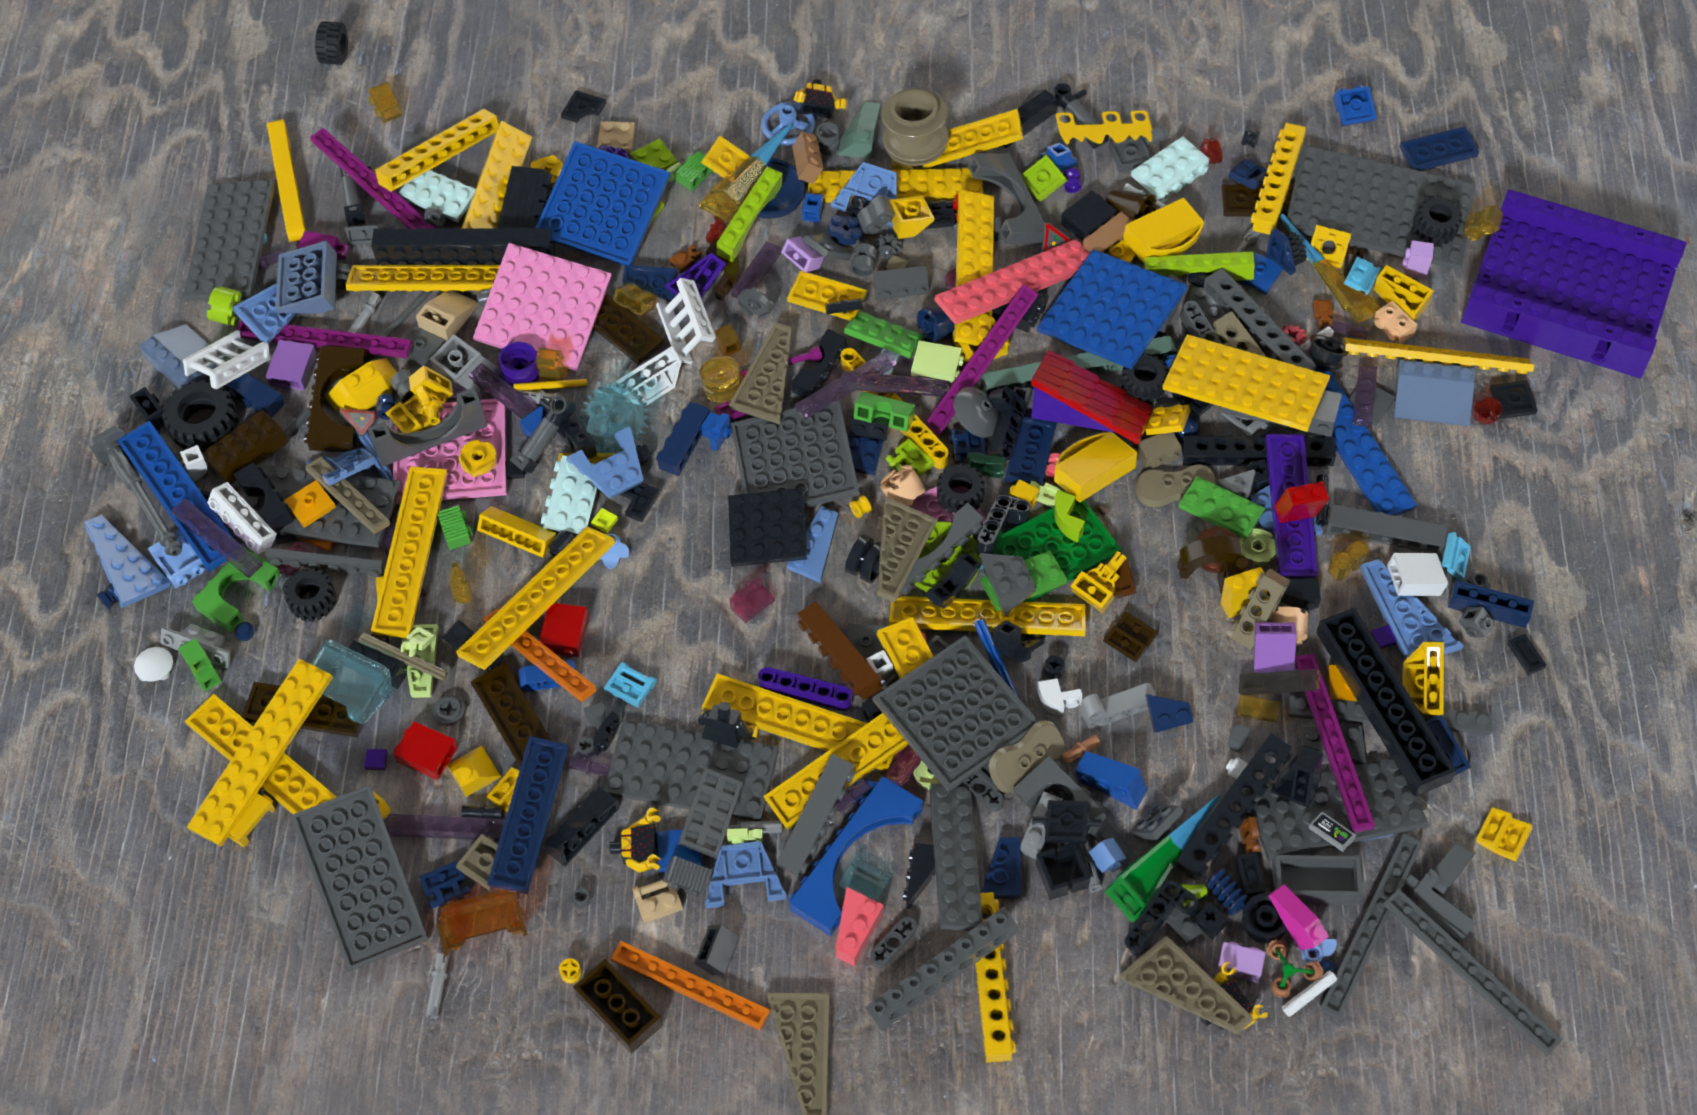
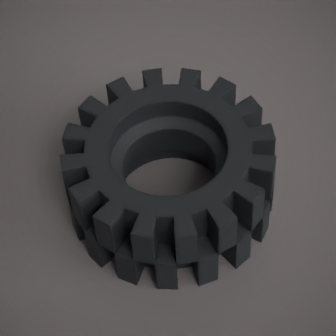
M1296 232L1286 234L1290 241L1295 265L1306 261L1307 255L1305 253L1307 252L1304 249L1305 245L1302 244L1303 240L1299 239L1300 236Z

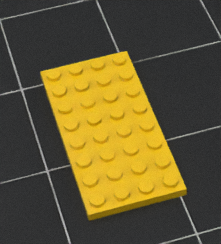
M1187 334L1165 379L1163 390L1308 432L1329 382L1330 375Z

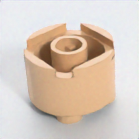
M904 465L900 467L902 470L898 472L893 470L887 474L881 481L882 486L880 488L886 497L909 507L913 504V500L923 494L926 489L912 466Z
M1278 607V611L1273 613L1269 622L1295 623L1297 634L1296 646L1302 645L1303 641L1308 637V612L1305 611V614L1301 613V609L1297 607Z

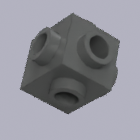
M1467 607L1459 620L1466 633L1474 638L1486 637L1494 625V621L1483 607Z

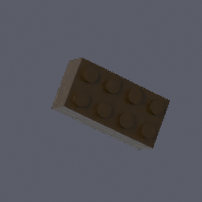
M262 409L202 452L210 467L225 482L231 485L237 481L234 476L236 472L251 463L257 466L289 443V440L282 428Z
M606 959L573 986L576 996L631 1054L663 1026L659 1014Z

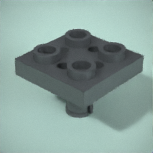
M1156 805L1150 809V814L1136 824L1132 834L1138 839L1157 840L1160 836L1163 839L1172 832L1169 827L1180 817L1183 810L1180 806Z

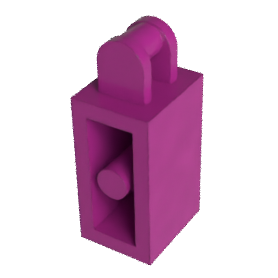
M304 231L298 244V249L327 241L336 251L337 259H346L350 247L340 243L338 237Z

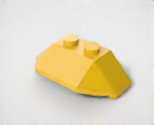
M387 358L370 361L339 380L325 398L335 412H339L340 409L367 411L377 404L379 395H392L393 387L390 380L397 372Z
M1423 642L1403 662L1402 684L1422 715H1444V642Z

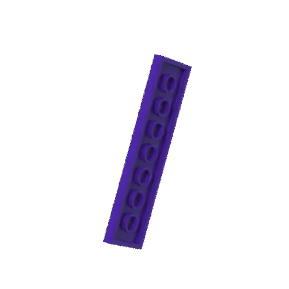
M1267 434L1265 436L1278 574L1287 579L1317 578L1318 570L1312 517L1279 523L1274 507L1287 488L1309 484L1304 435Z

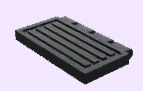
M511 166L497 228H536L546 206L545 203L549 192L547 187H550L552 174L547 173L544 169Z

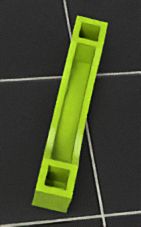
M769 167L765 168L717 241L718 256L731 262L734 261L756 217L763 207L775 198L782 187L781 172Z
M1253 251L1144 257V269L1168 277L1171 273L1176 277L1196 272L1215 273L1223 268L1234 280H1254L1255 264Z

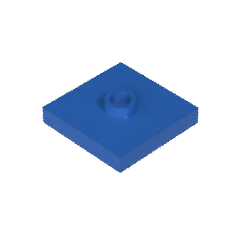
M1253 252L1255 264L1254 280L1237 281L1267 294L1283 269L1271 259Z

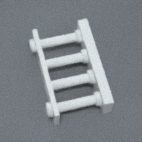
M680 278L676 282L679 288V293L669 304L657 302L656 306L671 346L682 363L691 364L693 361L689 352L701 340L713 342L716 337L695 281ZM683 300L685 307L675 315L673 309ZM688 314L690 322L681 330L679 323ZM694 328L696 335L686 345L684 337Z
M236 330L184 358L185 375L189 376L196 371H200L209 375L211 387L218 389L270 360L268 343L261 342L254 347L241 342L240 331ZM241 349L245 352L238 354L233 351ZM226 356L231 359L226 362L221 360L220 358ZM212 363L218 367L211 369L206 366Z

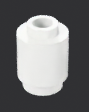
M1238 757L1235 760L1231 758L1226 766V769L1229 770L1227 775L1237 779L1248 763Z

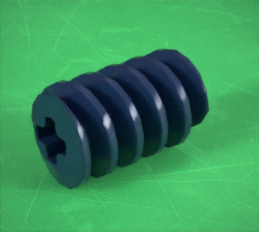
M1224 868L1214 873L1206 883H1208V889L1213 890L1212 894L1218 896V901L1223 903V908L1229 909L1228 914L1234 916L1245 909L1247 903L1244 901L1248 896L1246 894L1239 895L1243 889H1234L1237 882H1229L1232 875L1225 877L1224 874L1227 872V869Z

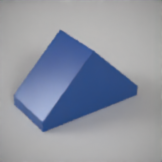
M538 407L519 421L522 432L528 438H530L545 417L544 407Z

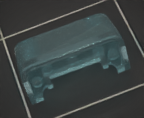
M326 640L321 645L310 663L333 676V679L322 695L347 706L348 717L352 721H357L364 725L391 696V674L384 665L332 640Z

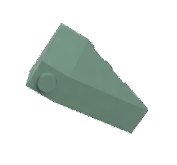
M862 103L840 140L839 156L873 158L880 103Z

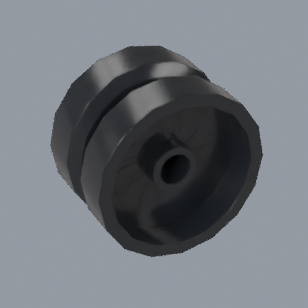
M865 534L861 535L854 543L848 555L845 571L853 576L860 574V579L869 584L873 583L877 579L879 572L881 542L874 544L873 538Z

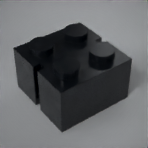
M1076 843L1058 847L1056 860L1055 849L1036 854L1035 864L1049 900L1067 895L1068 890L1074 893L1089 888L1090 877Z

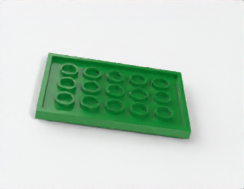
M1075 499V506L1070 516L1085 521L1084 531L1078 543L1069 539L1059 529L1055 521L1053 507L1002 534L994 554L1019 556L1023 560H1027L1050 550L1067 578V582L1077 578L1081 571L1086 573L1099 566L1100 563L1103 564L1111 560L1116 552L1121 553L1122 549L1085 500L1078 502ZM1049 590L1047 592L1024 600V602H1032L1033 600L1049 593L1052 590Z

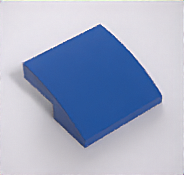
M682 830L656 833L657 856L661 858L660 861H657V864L660 866L658 872H665L669 859L674 856L702 866L700 852L678 844Z

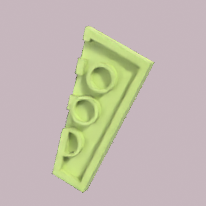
M438 624L413 625L412 631L419 626L434 635V641L423 651L416 649L414 656L435 665L439 632ZM406 638L401 639L402 643L406 642ZM406 664L412 698L432 697L434 677Z

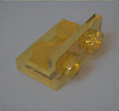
M452 563L449 585L453 601L460 604L473 602L470 583L464 580L465 573L461 570L460 563Z

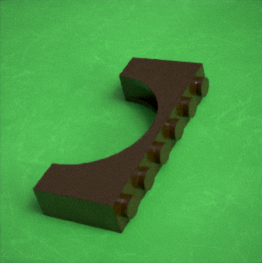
M320 346V352L316 354L318 366L314 369V379L316 380L311 388L313 400L309 402V411H311V415L307 417V427L309 428L304 436V442L307 443L309 451L346 452L355 449L356 434L354 428L337 424L327 417L322 410V402L326 391L333 383L366 364L365 348Z

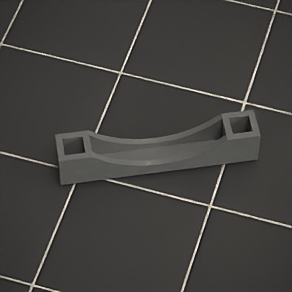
M969 503L965 504L954 514L951 529L943 543L927 556L917 560L898 598L902 595H907L912 590L913 585L917 582L921 583L927 577V573L931 570L935 571L941 565L942 560L950 558L955 553L956 548L964 546L969 541L971 535H976L981 531L984 518Z

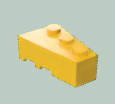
M1388 265L1377 276L1373 289L1387 304L1392 301L1396 303L1415 322L1430 304L1434 290Z

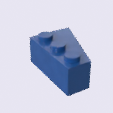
M1088 751L1085 752L1075 769L1078 779L1082 784L1090 786L1135 810L1138 809L1148 791L1140 769Z

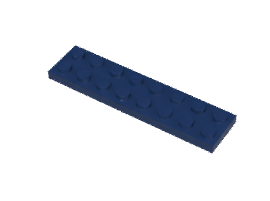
M529 736L487 886L528 895L569 745Z

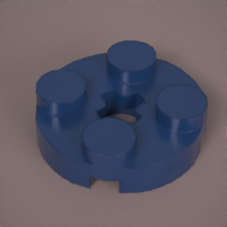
M834 215L827 229L831 238L834 236L837 238V242L845 245L856 244L857 240L860 241L863 235L859 219L856 217Z

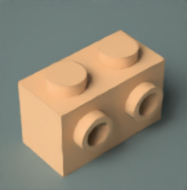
M1393 301L1376 311L1374 318L1376 327L1381 329L1391 341L1402 344L1414 336L1418 325Z

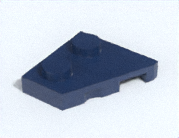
M1275 228L1270 233L1266 256L1289 275H1292L1296 272L1289 238Z
M1151 694L1145 695L1155 733L1193 722L1188 702L1153 696Z

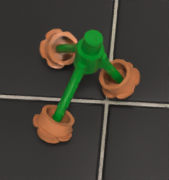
M1272 940L1269 942V946L1266 948L1267 954L1275 960H1281L1284 965L1282 968L1284 976L1277 978L1270 985L1275 996L1288 997L1290 995L1291 983L1287 979L1294 976L1295 973H1303L1306 979L1313 982L1320 979L1323 975V968L1319 962L1312 961V963H1307L1304 968H1295L1293 964L1287 963L1284 958L1287 953L1285 942L1282 940Z

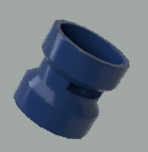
M389 394L378 396V407L376 409V416L378 418L390 419L386 412L395 406L396 399L394 396Z
M112 583L107 586L105 591H100L96 594L108 610L113 607L116 601H120L114 593Z

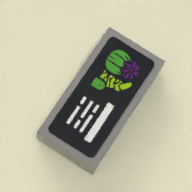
M1321 812L1309 824L1310 830L1342 852L1356 837L1354 833L1324 812Z

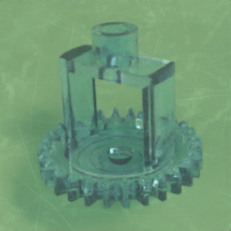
M613 382V386L606 383V387L599 386L597 391L593 390L594 397L587 396L590 402H583L587 406L586 409H581L585 415L579 417L585 420L582 424L586 427V431L594 438L597 449H603L607 453L609 450L611 453H616V450L618 452L623 451L614 437L616 432L630 426L636 446L635 439L642 440L639 434H646L642 427L649 426L644 423L650 417L644 415L649 412V409L643 408L647 405L645 401H641L643 396L637 395L638 391L632 390V387L629 385L625 388L623 383H620L619 386L616 382ZM619 415V421L615 423V418Z

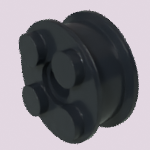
M1312 335L1310 337L1311 344L1309 348L1305 349L1304 353L1315 364L1322 366L1326 371L1331 372L1333 369H1341L1343 366L1342 359L1349 353V351H1345L1344 344L1328 336Z
M1268 893L1252 897L1247 902L1242 915V926L1246 934L1254 941L1263 944H1269L1272 940L1278 941L1287 932V927L1270 900ZM1261 916H1269L1271 921H1264Z

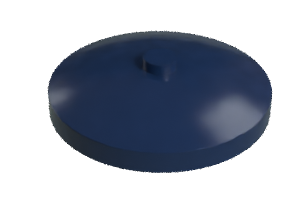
M770 158L766 166L759 160L746 164L738 172L734 185L735 197L740 206L765 168L769 167L782 173V187L775 198L763 207L757 217L767 219L780 218L798 208L804 197V181L798 179L797 170L793 165L776 158Z

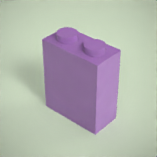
M279 340L266 374L270 386L305 391L316 361L317 352L314 345L310 343H297L291 340Z
M1255 622L1253 647L1254 673H1294L1297 635L1295 623Z

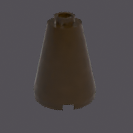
M1112 190L1106 196V202L1113 205L1118 214L1123 212L1132 221L1156 210L1153 207L1154 202L1157 203L1156 197L1150 193Z

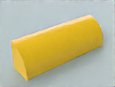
M490 506L480 514L477 531L542 558L549 553L548 545L557 535V533L551 530L544 529L541 526L493 506Z

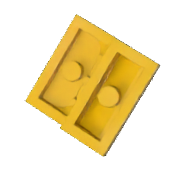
M417 394L404 404L401 402L397 403L386 412V415L402 433L420 432L433 426L431 423H428V413L423 410L422 401Z
M513 767L508 770L487 795V799L498 807L503 806L506 813L508 812L519 770Z
M1492 807L1476 838V842L1500 856L1517 862L1532 831V824L1514 819L1511 813Z

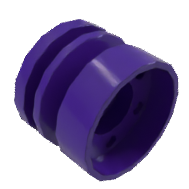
M514 342L506 345L500 351L499 363L502 379L507 387L513 388V384L539 381L538 357L532 345L526 342Z

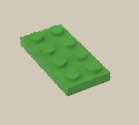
M859 312L844 330V334L907 358H911L916 352L918 342L925 339L924 335L916 331L905 329L900 325L889 323L884 319L873 317L865 312Z
M1198 476L1190 485L1178 507L1218 527L1225 528L1245 540L1249 538L1265 511L1264 507Z
M1050 550L1024 560L1036 587V592L1025 600L1067 584V578ZM987 575L981 577L980 583L996 611L1002 610Z

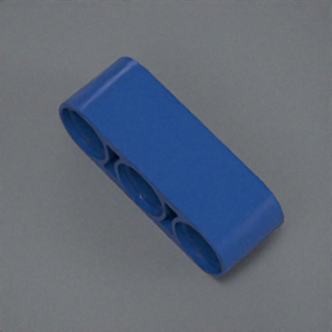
M564 660L567 664H569L572 668L576 670V665L574 661ZM535 665L519 669L520 689L522 691L530 692L562 687Z

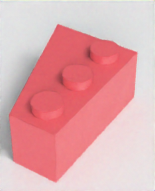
M846 887L836 943V958L855 967L884 915V905Z

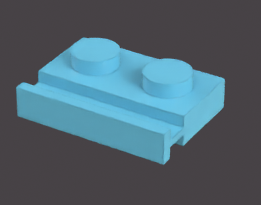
M1357 257L1344 284L1357 291L1362 290L1368 295L1381 267L1376 268L1373 266L1374 264Z
M1455 532L1448 533L1442 566L1447 567V571L1457 580L1465 578L1471 546L1461 537H1457Z

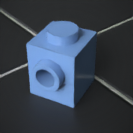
M1114 838L1101 841L1089 851L1096 867L1102 873L1117 871L1122 867L1121 863L1126 859Z

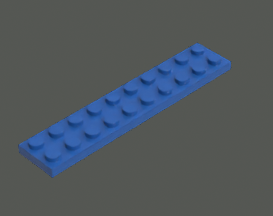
M1315 364V371L1330 375L1325 390L1342 394L1332 437H1335V448L1374 511L1395 516L1415 509L1417 504L1331 372Z
M150 421L117 440L209 572L242 552L237 542L214 510L210 508L207 500Z

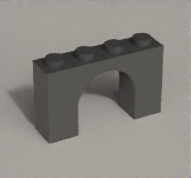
M1049 756L1013 788L1016 795L1029 809L1040 801L1043 792L1049 793L1055 790H1064L1071 793L1075 801H1089L1090 818H1102L1103 820L1107 818L1103 811L1105 807L1098 800L1094 802L1090 798L1091 793L1084 786L1080 788L1076 784L1078 782L1071 773L1066 774L1063 771L1064 766L1057 759L1053 761ZM1090 826L1088 834L1096 827Z

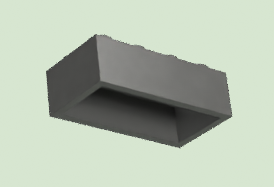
M1275 855L1272 864L1274 891L1285 884L1304 904H1360L1363 897L1360 856Z

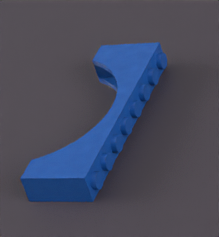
M883 776L879 782H874L870 790L871 793L868 797H863L859 804L860 808L856 813L852 812L848 818V824L845 828L842 827L838 831L837 839L833 844L830 843L826 847L823 858L815 862L812 873L803 878L800 889L797 892L794 891L789 898L790 911L830 937L836 931L841 921L842 912L835 899L833 884L837 866L844 853L857 839L874 829L893 824L912 825L923 810V800Z

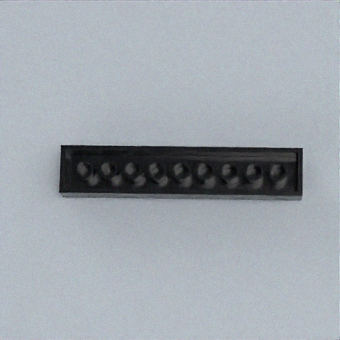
M551 228L374 229L371 244L377 265H501L509 243L555 257V246Z
M1355 607L1319 621L1316 631L1318 637L1415 797L1450 783L1456 773L1455 768Z

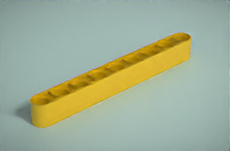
M284 119L267 122V129L289 242L301 240L306 228L287 128Z
M846 348L841 352L842 369L863 392L878 396L884 395L882 397L902 401L854 349ZM914 413V420L908 431L901 432L934 461L935 468H945L948 465L947 447Z

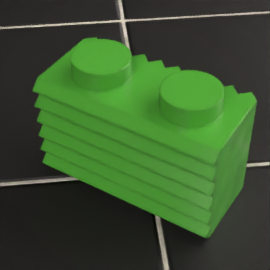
M699 151L694 155H689L686 162L682 166L679 165L675 170L676 182L690 191L696 189L713 172V170L701 163L705 155Z
M459 505L438 511V517L449 550L471 544L469 537L473 535L470 525L466 526L464 522L468 520L465 510H460Z

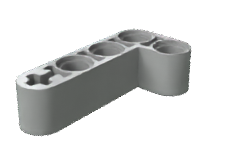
M1150 683L1136 686L1103 699H1099L1097 694H1091L1081 701L1080 712L1088 729H1095L1147 710L1148 706L1145 695H1157Z

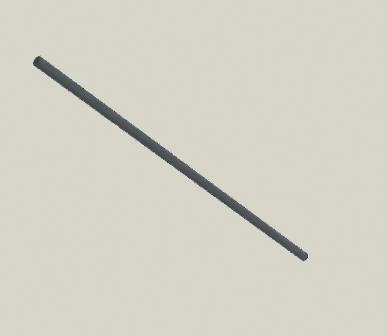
M433 290L423 291L379 336L389 337ZM339 380L333 383L326 391L323 398V402L326 400L325 396L332 390V388L339 382ZM309 407L284 431L287 438L311 415ZM238 481L231 485L235 491L241 487Z

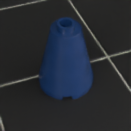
M926 307L917 313L918 329L922 328L924 334L921 335L925 336L924 340L926 342L935 343L954 331L955 324L941 307Z

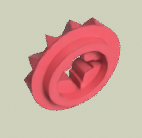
M1290 324L1289 326L1282 327L1281 330L1284 333L1296 335L1295 339L1291 337V340L1296 345L1301 346L1306 342L1307 335H1305L1304 329L1301 330L1299 328V325L1295 327Z

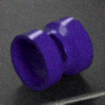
M1074 168L1064 171L1063 175L1067 179V182L1064 183L1065 191L1068 193L1080 191L1082 188L1080 171Z

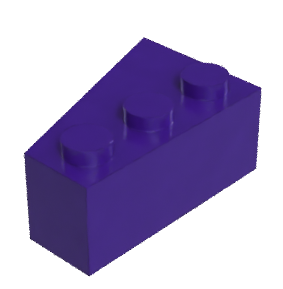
M710 253L673 281L666 284L665 289L676 296L679 293L676 282L680 278L693 280L702 300L726 267V263Z

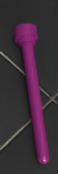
M815 346L808 350L809 352L789 357L788 365L809 359L811 361L815 360V362L822 360L820 347ZM749 369L737 372V378H744Z

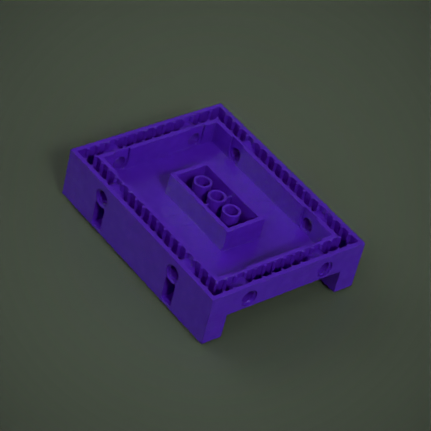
M1508 189L1461 323L1641 379L1654 352L1657 342L1655 338L1673 279L1687 242Z

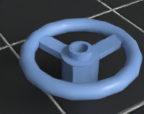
M793 102L779 103L769 108L763 115L761 122L762 131L771 140L787 125L791 124L790 130L796 127L805 130V133L812 134L816 124L814 115H805L808 118L809 124L799 121L796 118V110H800L801 104ZM779 111L780 124L771 132L768 127L769 119L774 113ZM798 137L784 138L780 145H793Z

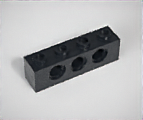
M575 413L567 417L557 431L573 454L582 450L588 460L596 457L597 450L594 438Z

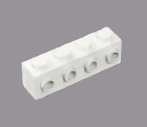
M228 482L212 489L208 500L210 508L222 518L223 522L242 539L250 550L259 555L266 551V548L272 547L277 534Z

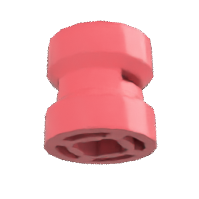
M1059 453L1050 454L1048 458L1049 465L1046 467L1045 474L1052 479L1055 477L1057 459L1061 455Z

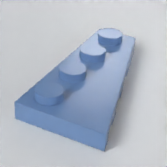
M823 506L820 507L806 531L807 560L788 561L787 569L821 583L826 559L838 521L837 512Z

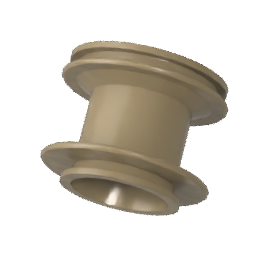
M918 88L902 90L887 99L882 107L881 117L886 126L883 133V143L891 158L901 164L919 166L935 161L944 153L949 138L947 127L944 124L948 115L945 101L932 91Z

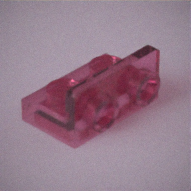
M759 577L749 581L745 588L735 592L729 599L730 609L744 623H747L775 601L774 596L762 585V580Z
M905 748L884 777L901 787L909 780L915 768L920 765L921 759L913 749Z

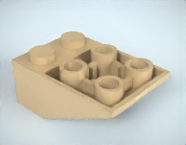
M446 291L423 306L416 315L417 323L420 328L447 341L453 334H457L479 304L455 291Z

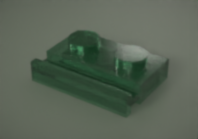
M968 452L966 464L970 465V468L975 467L982 476L1003 479L1005 458L996 455L988 456L981 453Z

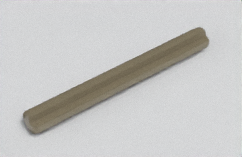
M362 633L359 638L360 643L435 678L445 680L448 675V671L416 656L410 657L409 653L405 651L402 653L401 649L366 633Z

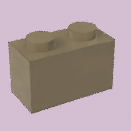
M1164 433L1140 441L1137 444L1136 451L1145 469H1149L1180 458L1182 447L1174 433Z

